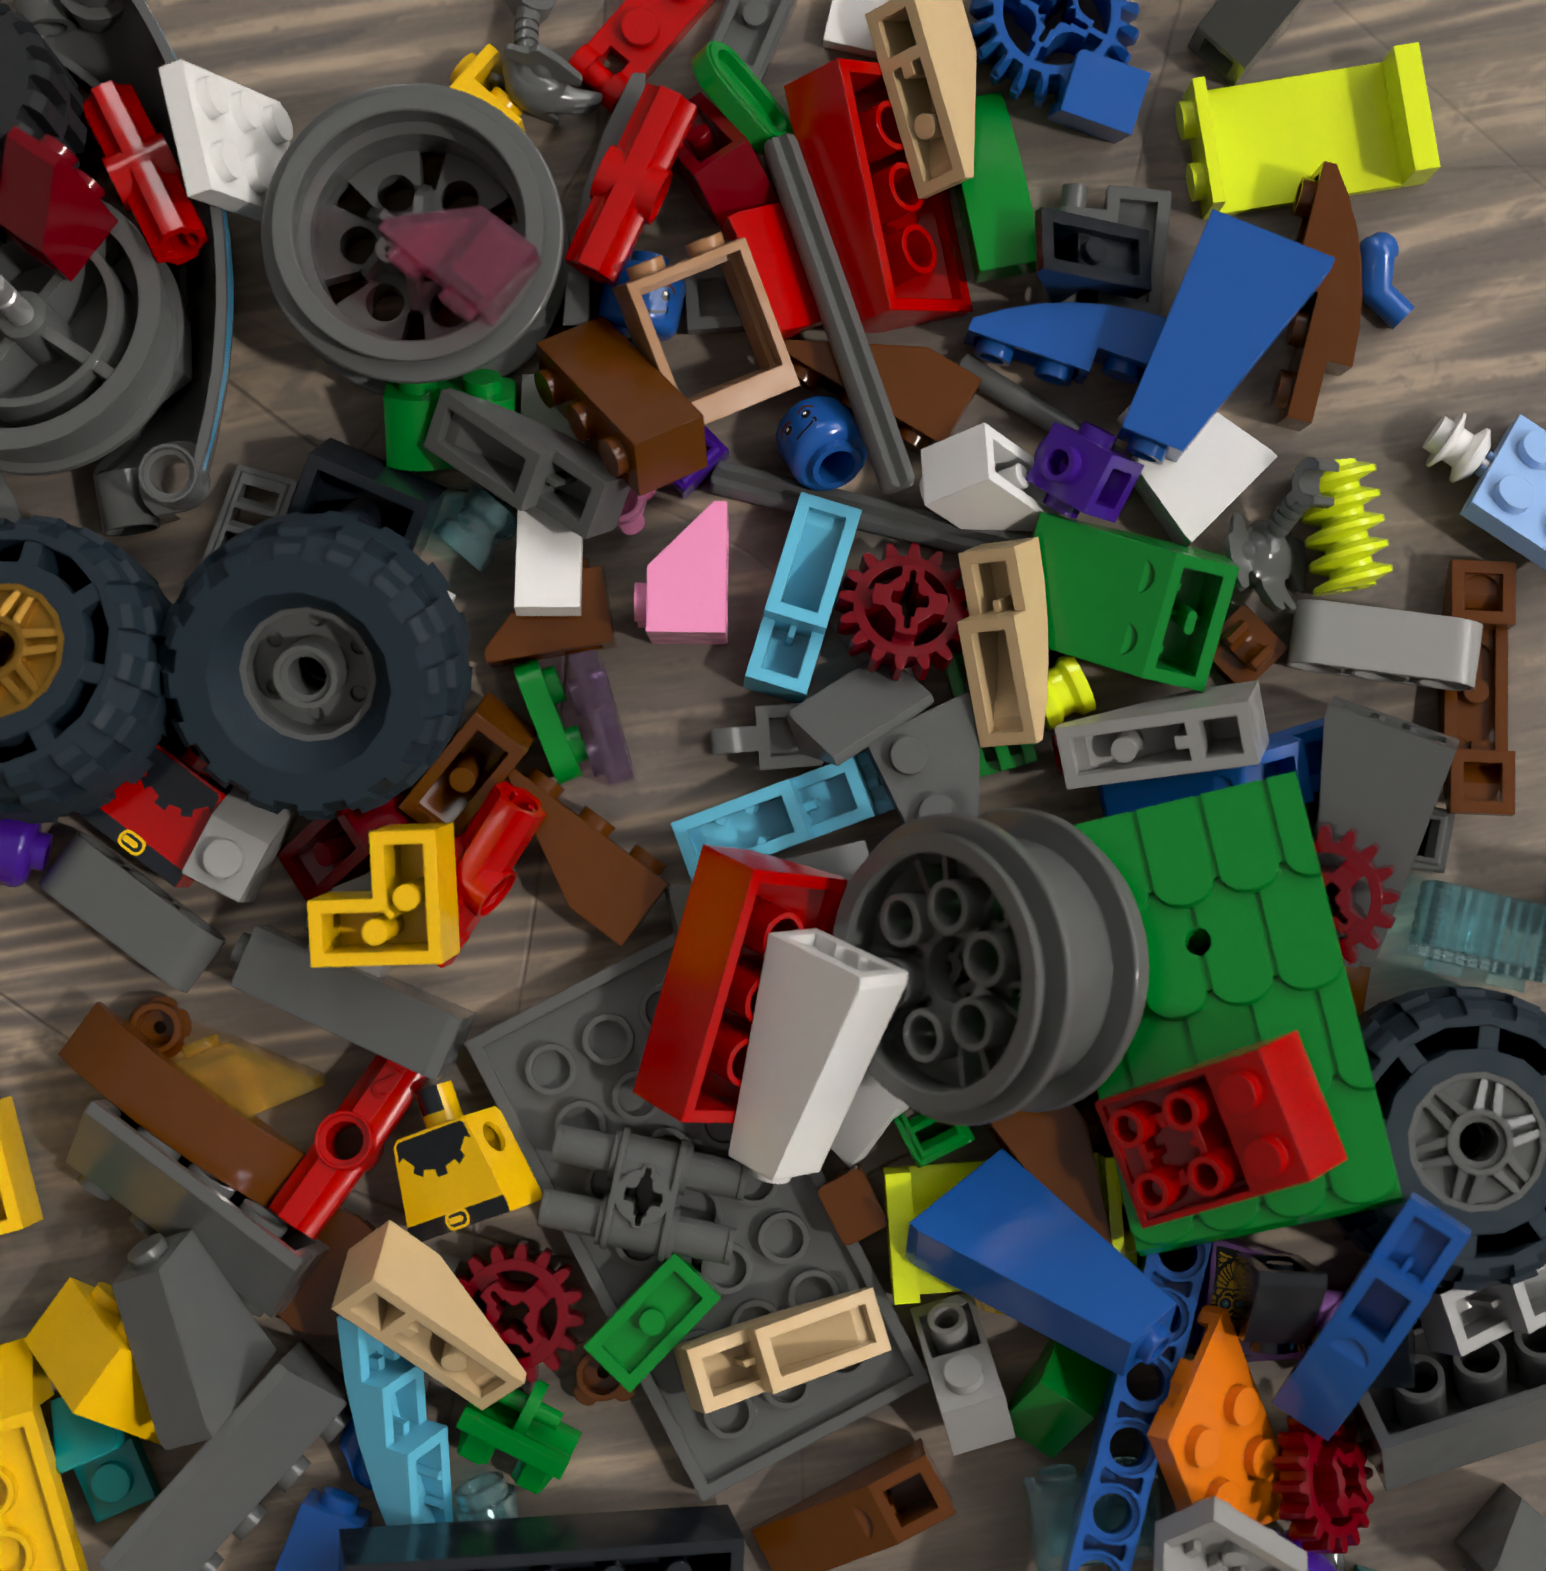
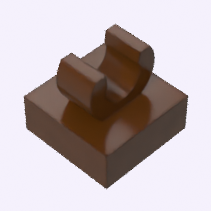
M1243 603L1224 621L1212 667L1229 684L1255 681L1289 647Z

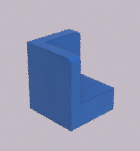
M1082 49L1074 57L1061 100L1050 106L1046 119L1115 144L1132 135L1151 73Z

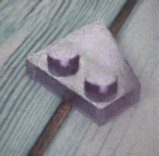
M596 649L571 655L570 658L576 677L568 679V684L577 715L588 714L595 737L585 741L594 776L606 775L608 783L612 787L637 781L603 658Z

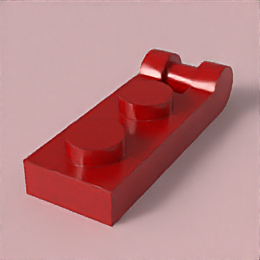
M625 0L592 39L582 45L572 55L568 63L581 73L583 77L581 85L586 83L595 92L602 93L600 104L612 114L632 73H645L647 80L716 0ZM611 54L615 55L626 65L621 72L615 75L602 65Z

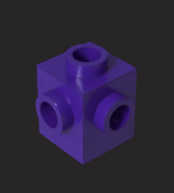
M1083 421L1080 429L1077 430L1054 422L1048 436L1038 445L1034 455V464L1025 480L1046 491L1047 493L1042 502L1066 516L1077 519L1079 513L1082 512L1115 523L1145 465L1113 448L1118 437L1097 425Z

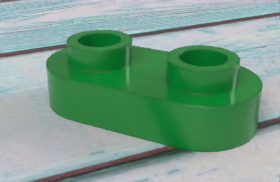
M538 658L513 666L522 696L558 784L562 785L584 776L580 763L591 760L578 725L575 724L566 728L557 704L568 699L555 666L551 665L543 669Z

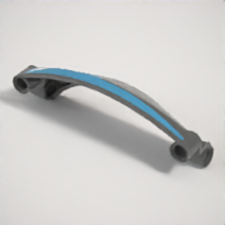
M14 0L16 12H20L33 24L70 75L79 79L90 89L110 80L117 84H132L156 134L162 133L183 176L158 69L161 66L177 61V57L144 0ZM190 197L188 198L191 199L209 239L199 250L198 257L178 265V285L183 297L186 318L191 321L192 381L163 402L136 434L120 447L107 454L93 468L102 532L105 536H128L146 533L160 528V525L180 520L181 518L176 516V513L198 508L206 500L210 491L211 478L209 472L218 441L230 375L234 318L232 245L227 210ZM185 463L189 470L186 485L175 493H164L162 480L166 470L174 464Z

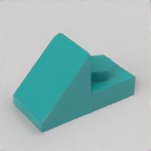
M62 1396L50 1401L57 1470L61 1474L74 1468L96 1523L154 1499L162 1492L139 1437L72 1413Z

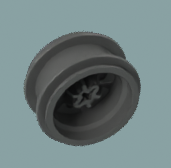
M400 83L380 86L349 96L318 115L298 134L279 161L265 196L261 219L262 256L267 278L273 294L286 317L309 343L311 348L333 370L355 385L381 396L384 395L386 382L398 384L434 383L463 377V375L477 369H491L499 372L502 377L507 378L521 368L536 353L537 342L547 339L564 305L568 265L564 258L571 242L566 216L549 167L530 137L502 111L478 97L447 86L428 83ZM423 156L445 157L436 190H433L431 185L424 184ZM405 188L415 192L414 201L406 210L391 212L385 209L386 199L393 191ZM351 189L371 207L367 213L368 221L338 207ZM465 194L478 198V206L470 216H450L447 214V208L455 197ZM513 204L518 223L483 232L482 227L486 225L488 219ZM421 232L426 240L428 251L423 255L416 256L415 252L411 249L412 244L409 237ZM362 239H371L377 242L375 250L365 263L355 264L348 261V254L354 243ZM493 248L505 255L503 267L497 273L490 276H482L473 271L475 260L480 254L486 252L487 249ZM454 252L453 258L448 254ZM439 270L445 273L436 280L424 282L425 276L433 275ZM354 279L368 282V284L338 304L334 303L328 286ZM476 288L480 292L495 294L499 298L489 309L485 310L471 295ZM398 296L404 299V307L398 317L391 321L374 319V309L382 298ZM453 301L462 302L468 307L467 316L459 325L447 328L436 323L437 313L446 303ZM417 316H423L425 340H406L408 332L415 325Z
M1005 808L989 811L976 817L957 813L927 815L909 821L886 836L860 865L850 880L838 908L833 930L834 937L909 972L904 991L867 1070L893 1096L920 1114L936 1121L960 1126L983 1125L1004 1119L1017 1111L1044 1112L1070 1106L1094 1092L1109 1078L1124 1056L1141 1021L1148 989L1149 960L1145 930L1134 896L1125 879L1106 854L1079 829L1052 814L1028 808ZM1004 913H1006L1007 919L1003 918Z

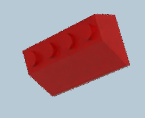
M837 58L784 85L790 114V124L794 136L797 137L865 333H881L972 313L973 308L948 189L929 198L918 199L879 63Z
M703 844L633 1093L680 1122L734 1123L768 934L817 928L832 935L838 908L848 879L752 850Z

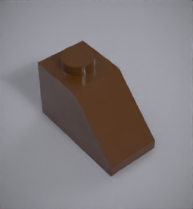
M583 558L581 616H516L514 608L484 649L486 663L492 668L524 663L534 658L544 660L616 648L617 644L606 577L602 567H589L588 559Z
M488 691L454 733L439 758L421 776L398 808L419 824L453 822L455 839L479 811L493 786L503 782L527 753L537 735L535 727Z

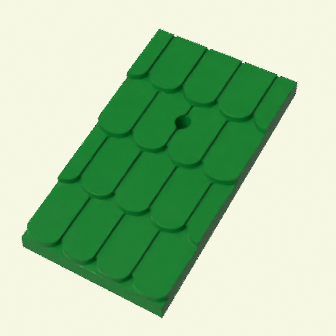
M1295 771L1268 777L1262 781L1256 780L1203 793L1196 797L1190 796L1137 809L1130 813L1125 812L1073 825L1106 854L1125 879L1139 909L1148 947V989L1141 1021L1120 1063L1109 1078L1097 1088L1099 1100L1237 1049L1297 1030L1348 1158L1312 1181L1142 1228L1114 1156L1130 1229L1134 1237L1136 1250L1140 1256L1404 1203ZM1203 946H1210L1209 950L1206 953H1204V955H1195V952L1199 948Z

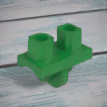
M538 1379L530 1395L515 1389L484 1410L468 1402L456 1425V1428L462 1430L457 1453L467 1460L480 1465L488 1464L497 1448L519 1459L511 1474L515 1484L534 1494H539L553 1477L558 1480L561 1479L582 1432L560 1421L564 1414L563 1412L541 1402L550 1384Z

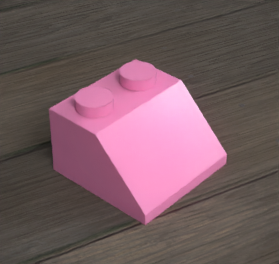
M713 501L647 565V583L635 582L634 620L638 623V628H646L647 635L652 644L728 645L729 513L727 501Z

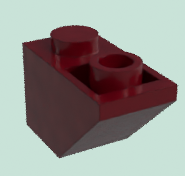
M14 125L6 135L0 180V226L24 252L72 282L119 221L101 201L106 194L105 190L86 173L74 167L78 159L67 147L48 134H44L40 141Z

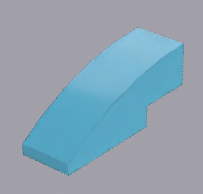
M805 492L800 493L746 670L744 688L793 703L805 701L862 513L861 509Z

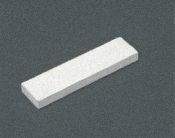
M522 374L521 414L579 441L573 434L568 420L555 407L548 408L544 404L536 389L534 374ZM537 507L517 511L514 599L516 616H581L583 538Z

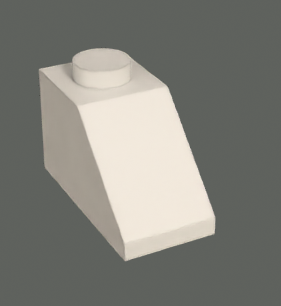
M985 422L921 449L922 478L920 479L919 487L924 505L960 529L1034 531L1039 511L1059 515L1058 511L1042 502L1047 492L1025 480L1034 464V457Z

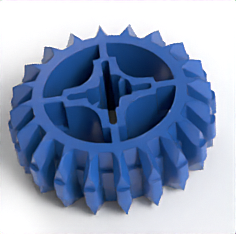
M971 0L969 14L978 21L971 24L970 29L974 42L983 43L977 49L976 62L978 65L996 62L989 75L991 84L997 85L1009 78L1013 81L1008 94L1012 101L1021 97L1025 88L1034 91L1032 98L1033 107L1035 109L1042 108L1047 94H1054L1055 102L1061 100L1073 64H1044L1051 55L1065 52L1075 56L1080 50L1086 49L1125 64L1129 63L1131 54L1125 47L1135 45L1139 36V30L1129 23L1137 19L1140 12L1138 3L1126 0H1092L1102 20L1103 32L1092 27L1094 20L1082 13L1078 6V0ZM1067 3L1062 16L1063 23L1060 22L1054 30L1051 29L1045 41L1040 42L1045 29L1044 22H1048L1052 15H1057L1062 4ZM1003 11L1016 17L1014 24L1026 31L1030 44L1025 54L1010 39L1004 24Z

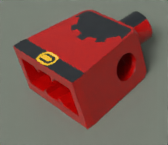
M159 742L150 755V758L156 763L138 782L133 785L126 781L114 790L116 798L111 800L110 803L86 815L77 814L172 886L189 888L194 879L181 872L212 813L230 791L226 788L224 789L203 770L208 763L193 745L189 746L185 753L181 755L167 744Z

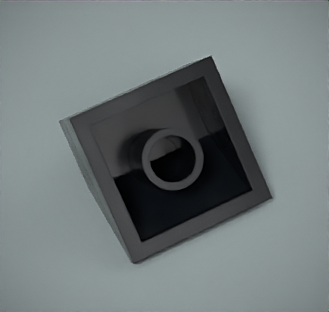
M330 437L309 452L288 514L301 511V514H323L327 511L357 515V521L378 529L386 526L409 540V548L420 558L437 518L447 487L410 471L386 467V461Z

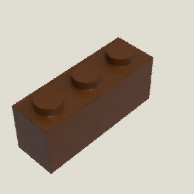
M604 316L536 343L539 371L535 372L534 381L538 394L548 408L555 407L568 420L575 437L581 442L587 441L600 454L608 472L614 477L621 476L639 497L707 467L704 415Z

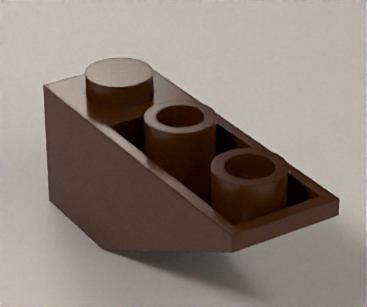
M784 340L800 386L809 391H815L818 385L840 397L839 401L849 409L855 418L830 343ZM869 344L905 448L921 455V449L951 437L978 391L982 378L928 347Z
M536 767L531 770L528 776L514 768L508 775L511 784L519 788H525L542 802L541 807L547 814L535 835L569 907L620 946L625 945L664 894V890L670 886L667 881L660 877L667 866L637 843L628 853L612 841L609 836L615 830V827L585 805L580 813L577 814L559 801L558 798L565 789Z
M919 1438L752 1527L751 1531L772 1571H828L898 1545L956 1514V1510L944 1480L923 1440Z

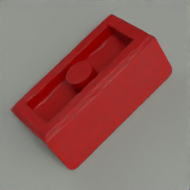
M778 202L743 210L726 216L721 228L727 242L743 237L746 238L783 340L823 324L781 203Z

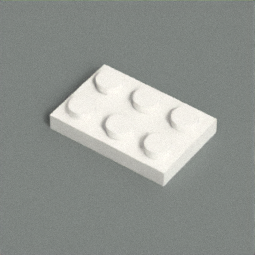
M182 59L159 67L188 197L261 221L270 180L279 161L289 147L290 140L293 138L292 123L286 110L281 106V102Z

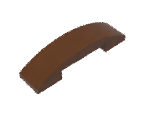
M1452 559L1448 564L1442 616L1477 621L1483 624L1484 627L1475 689L1472 691L1438 689L1439 732L1460 739L1443 784L1447 814L1514 816L1515 751H1508V630L1516 625V562Z
M100 1001L96 1002L58 1055L100 1094L155 1137L215 1178L267 1207L306 1155V1152L257 1116L248 1117L150 1045L151 1039Z

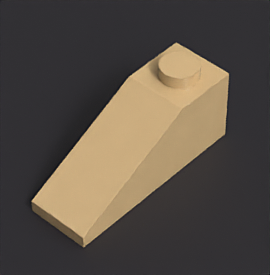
M890 0L866 13V21L918 199L929 198L973 178L977 50L963 1Z
M391 1220L348 1250L332 1304V1310L481 1410H484L525 1383L526 1371L440 1254Z

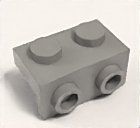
M1213 1496L1199 1500L1194 1505L1155 1522L1153 1571H1308L1307 1552L1279 1536L1274 1530L1266 1528L1236 1510L1228 1502Z

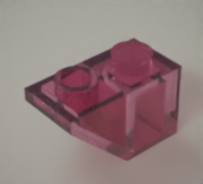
M483 206L389 217L378 227L379 232L390 247L385 257L411 279L418 281L424 273L440 285L443 291L439 294V299L468 322H471L477 314L491 326H494L542 264L534 245Z

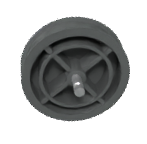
M102 201L103 204L119 222L92 254L72 282L24 252L9 235L5 236L7 243L0 245V472L24 476L50 475L80 468L104 457L128 441L147 423L165 399L175 380L172 375L176 350L175 312H178L179 355L183 354L186 336V314L179 285L166 262H157L148 242L138 228L124 214Z

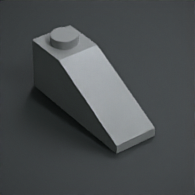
M1258 680L1206 687L1204 692L1189 690L1057 724L1054 728L1067 790L1258 765L1269 744Z

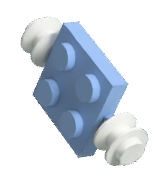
M1462 412L1454 421L1444 416L1423 444L1422 448L1431 453L1425 465L1430 467L1441 460L1450 465L1449 481L1452 483L1468 478L1473 473L1480 477L1460 515L1546 571V430L1520 414L1508 426L1493 453L1489 452L1491 447V430L1489 428H1485L1474 435L1464 428L1466 413Z

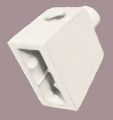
M1130 405L1116 419L1121 425L1123 424V421L1126 417ZM1217 412L1177 462L1165 458L1163 464L1158 465L1132 456V459L1145 465L1134 487L1172 541L1188 546L1278 456L1271 449Z

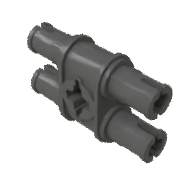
M564 1124L558 1125L551 1161L608 1173L607 1180L613 1182L610 1194L604 1193L603 1199L545 1188L538 1217V1226L593 1237L594 1244L600 1245L599 1248L606 1250L608 1245L658 1256L657 1261L664 1262V1259H671V1255L675 1253L680 1256L730 1265L737 1227L680 1215L681 1209L675 1208L677 1195L684 1196L685 1189L743 1201L749 1167L737 1160L693 1151L694 1144L688 1143L689 1140L682 1139L681 1143L633 1134L631 1133L632 1129L629 1127H625L624 1130L618 1129L617 1134L614 1135ZM647 1168H650L652 1170L650 1178L653 1180L652 1189L654 1192L662 1194V1202L652 1201L647 1211L644 1212L642 1220H638L636 1198L632 1195H627L626 1190L627 1187H637L641 1178L644 1177Z

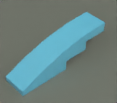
M863 752L851 757L839 766L833 764L826 765L670 824L691 881H693L703 844L747 849L771 855L891 811L894 808L867 752Z
M339 1315L336 1318L344 1381L357 1440L378 1507L386 1526L453 1522L448 1426L427 1420L424 1371Z

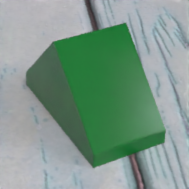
M1050 1338L1008 1404L1015 1435L1053 1459L1096 1417L1107 1388L1111 1370Z

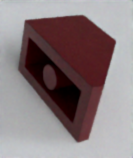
M701 92L688 99L689 102L697 106V115L673 166L701 209L721 229L726 216L776 202L778 198L749 140Z
M403 792L396 795L388 803L363 814L359 808L353 811L349 808L336 811L337 818L335 820H313L277 854L306 903L308 900L331 892L333 887L363 876L371 871L370 831L391 824H419L398 808L406 797Z

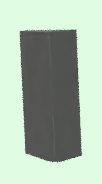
M868 661L792 708L787 713V720L800 753L839 766L930 707L934 702L932 693L905 669L899 680L894 681L891 679L889 665L882 663L877 670L871 673L867 670Z

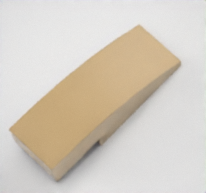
M1039 537L981 544L958 553L969 617L957 622L980 747L1038 743L1043 740L1049 667L1048 615Z
M869 1286L754 1318L677 1344L673 1348L690 1408L704 1414L763 1392L775 1394L892 1350L874 1289Z

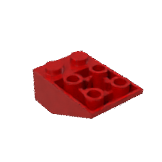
M1297 1030L1237 1049L1094 1102L1142 1228L1312 1181L1348 1159Z

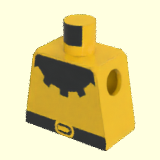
M452 1080L415 1092L426 1129L396 1140L393 1147L409 1234L423 1242L542 1200V1191L501 1110L493 1106L463 1116Z

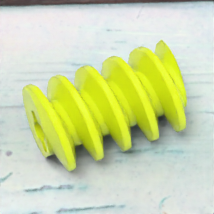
M1355 458L1335 459L1340 464L1339 471L1325 472L1319 482L1322 495L1335 498L1334 506L1329 508L1311 507L1301 517V522L1304 525L1321 527V530L1304 540L1305 547L1309 550L1325 552V555L1309 564V572L1313 575L1329 577L1328 581L1314 588L1313 596L1335 595L1367 589L1377 585L1376 580L1393 571L1392 564L1376 562L1372 559L1373 554L1389 546L1388 539L1368 535L1370 528L1385 521L1384 514L1364 510V504L1381 495L1378 488L1360 485V479L1377 470L1375 463L1356 461Z

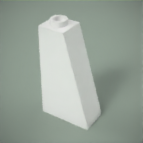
M817 928L768 934L728 1156L752 1169V1174L755 1178L772 1184H785L791 1180V1177L820 1171L904 991L908 971Z

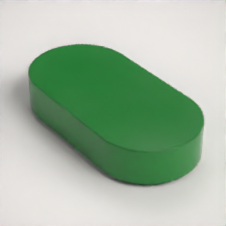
M710 41L692 57L691 67L699 85L727 119L749 140L752 148L764 155V144L767 140L786 133L793 134L790 119L784 109L732 48L722 42Z

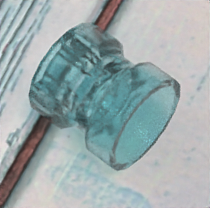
M474 484L463 497V508L459 511V515L457 517H445L433 532L476 570L483 573L494 560L493 548L499 545L501 541L512 540L517 534V519L485 490Z

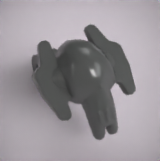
M506 0L509 10L515 16L514 44L506 43L504 45L503 53L508 59L503 62V76L492 72L488 76V83L493 87L501 88L509 94L515 105L523 110V112L555 125L559 124V114L581 116L582 114L593 113L597 110L598 104L602 101V93L576 89L567 85L568 82L574 86H581L583 80L581 73L561 56L539 43V24L548 18L557 0Z
M1313 457L1301 460L1293 474L1292 490L1280 502L1267 521L1261 519L1254 521L1246 530L1244 518L1240 512L1234 513L1230 518L1229 534L1223 540L1226 557L1240 567L1235 585L1242 592L1251 584L1260 597L1261 602L1273 612L1293 613L1297 609L1285 587V580H1288L1294 595L1297 596L1305 590L1306 556L1304 542L1292 536L1290 531L1310 507L1329 508L1334 506L1335 498L1323 496L1320 492L1319 482L1325 472L1339 471L1340 464L1335 460Z

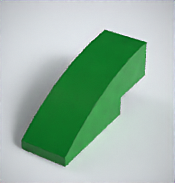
M1002 92L976 96L974 177L955 185L954 188L962 228L966 229L975 282L981 283L1035 273L1036 242L1035 217L1029 190Z

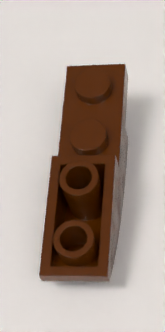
M1324 161L1312 174L1311 179L1302 177L1292 208V215L1301 217L1295 242L1335 257L1333 266L1326 278L1306 302L1305 308H1301L1289 324L1286 345L1294 346L1295 348L1289 371L1284 369L1279 371L1271 396V406L1279 408L1275 426L1301 431L1312 424L1324 373L1341 376L1353 367L1360 330L1362 261L1357 225L1349 194L1337 164Z

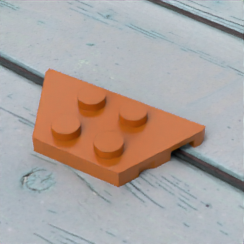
M1206 1304L1197 1318V1322L1206 1329V1332L1193 1361L1180 1358L1170 1381L1168 1396L1159 1406L1147 1436L1178 1512L1194 1505L1199 1500L1215 1496L1220 1500L1228 1502L1233 1508L1261 1525H1266L1280 1520L1278 1512L1281 1507L1282 1494L1273 1493L1272 1485L1280 1480V1472L1272 1464V1457L1279 1456L1280 1448L1228 1310Z

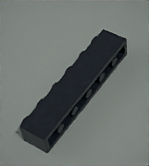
M728 1504L339 1529L338 1571H743L745 1538Z

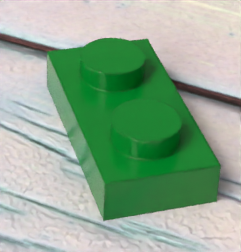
M673 1253L671 1259H665L584 1343L583 1348L631 1393L721 1299L722 1294L683 1256Z

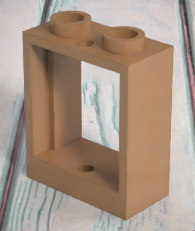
M721 231L685 245L688 258L666 266L663 256L659 255L626 268L630 281L612 288L634 346L677 388L642 295L716 265H721L759 369L687 398L704 415V425L800 386L745 237L725 242Z

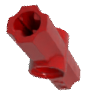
M110 80L92 88L89 98L83 103L84 117L99 147L101 146L105 157L101 159L127 212L133 211L157 262H171L180 265L198 257L201 247L209 241L204 231V225L191 199L188 198L184 190V178L162 133L156 134L132 84H117Z
M647 83L618 145L612 144L605 153L592 182L590 190L592 201L576 230L570 247H568V252L564 258L567 265L573 267L582 275L602 284L606 283L616 286L644 225L650 226L658 215L671 184L673 172L670 170L679 151L683 147V142L693 126L697 115V106L685 99L680 93L662 85L655 86Z
M506 781L493 786L466 832L454 839L460 951L469 940L480 919L490 914L512 889L517 877L516 872L512 869L547 815L541 807L542 802L525 788L513 786ZM458 954L452 957L451 959L447 960L443 964L435 965L439 966L440 968L446 967L454 962V960L458 957Z
M377 1054L338 1110L328 1115L319 1124L315 1133V1142L268 1208L295 1229L311 1239L317 1240L364 1172L371 1170L380 1161L384 1152V1144L416 1100L415 1092L422 1090L430 1079ZM358 1126L364 1136L361 1151L351 1159L342 1160L336 1150V1141L339 1134L349 1127Z

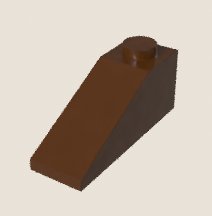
M1083 1100L1052 1111H1017L1004 1119L983 1124L1000 1148H1003L1113 1246L1087 1122L1078 1111V1108L1084 1104Z

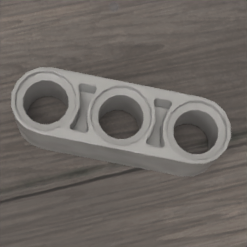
M1304 599L1295 602L1297 609L1294 611L1287 665L1289 667L1314 673L1442 690L1472 691L1475 689L1484 627L1483 624L1477 621L1325 600Z

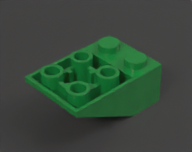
M1039 511L1032 537H1039L1048 615V649L1140 678L1204 692L1240 567L1223 554Z

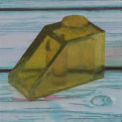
M218 1033L181 1047L185 1059L176 1063L248 1117L327 1084L323 1072L241 1038L222 1044Z

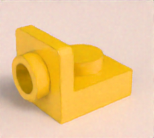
M489 43L478 55L474 52L466 55L458 63L450 76V88L469 93L486 101L502 111L525 132L523 121L520 118L524 112L515 105L509 94L497 86L490 92L488 91L491 87L488 83L489 74L494 72L501 75L503 73L500 52Z

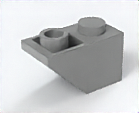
M964 1292L910 1308L953 1456L1016 1438L1005 1394L973 1297Z

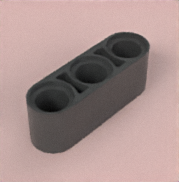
M81 831L75 834L39 882L41 888L56 901L158 978L184 993H188L226 942L222 934L108 847Z

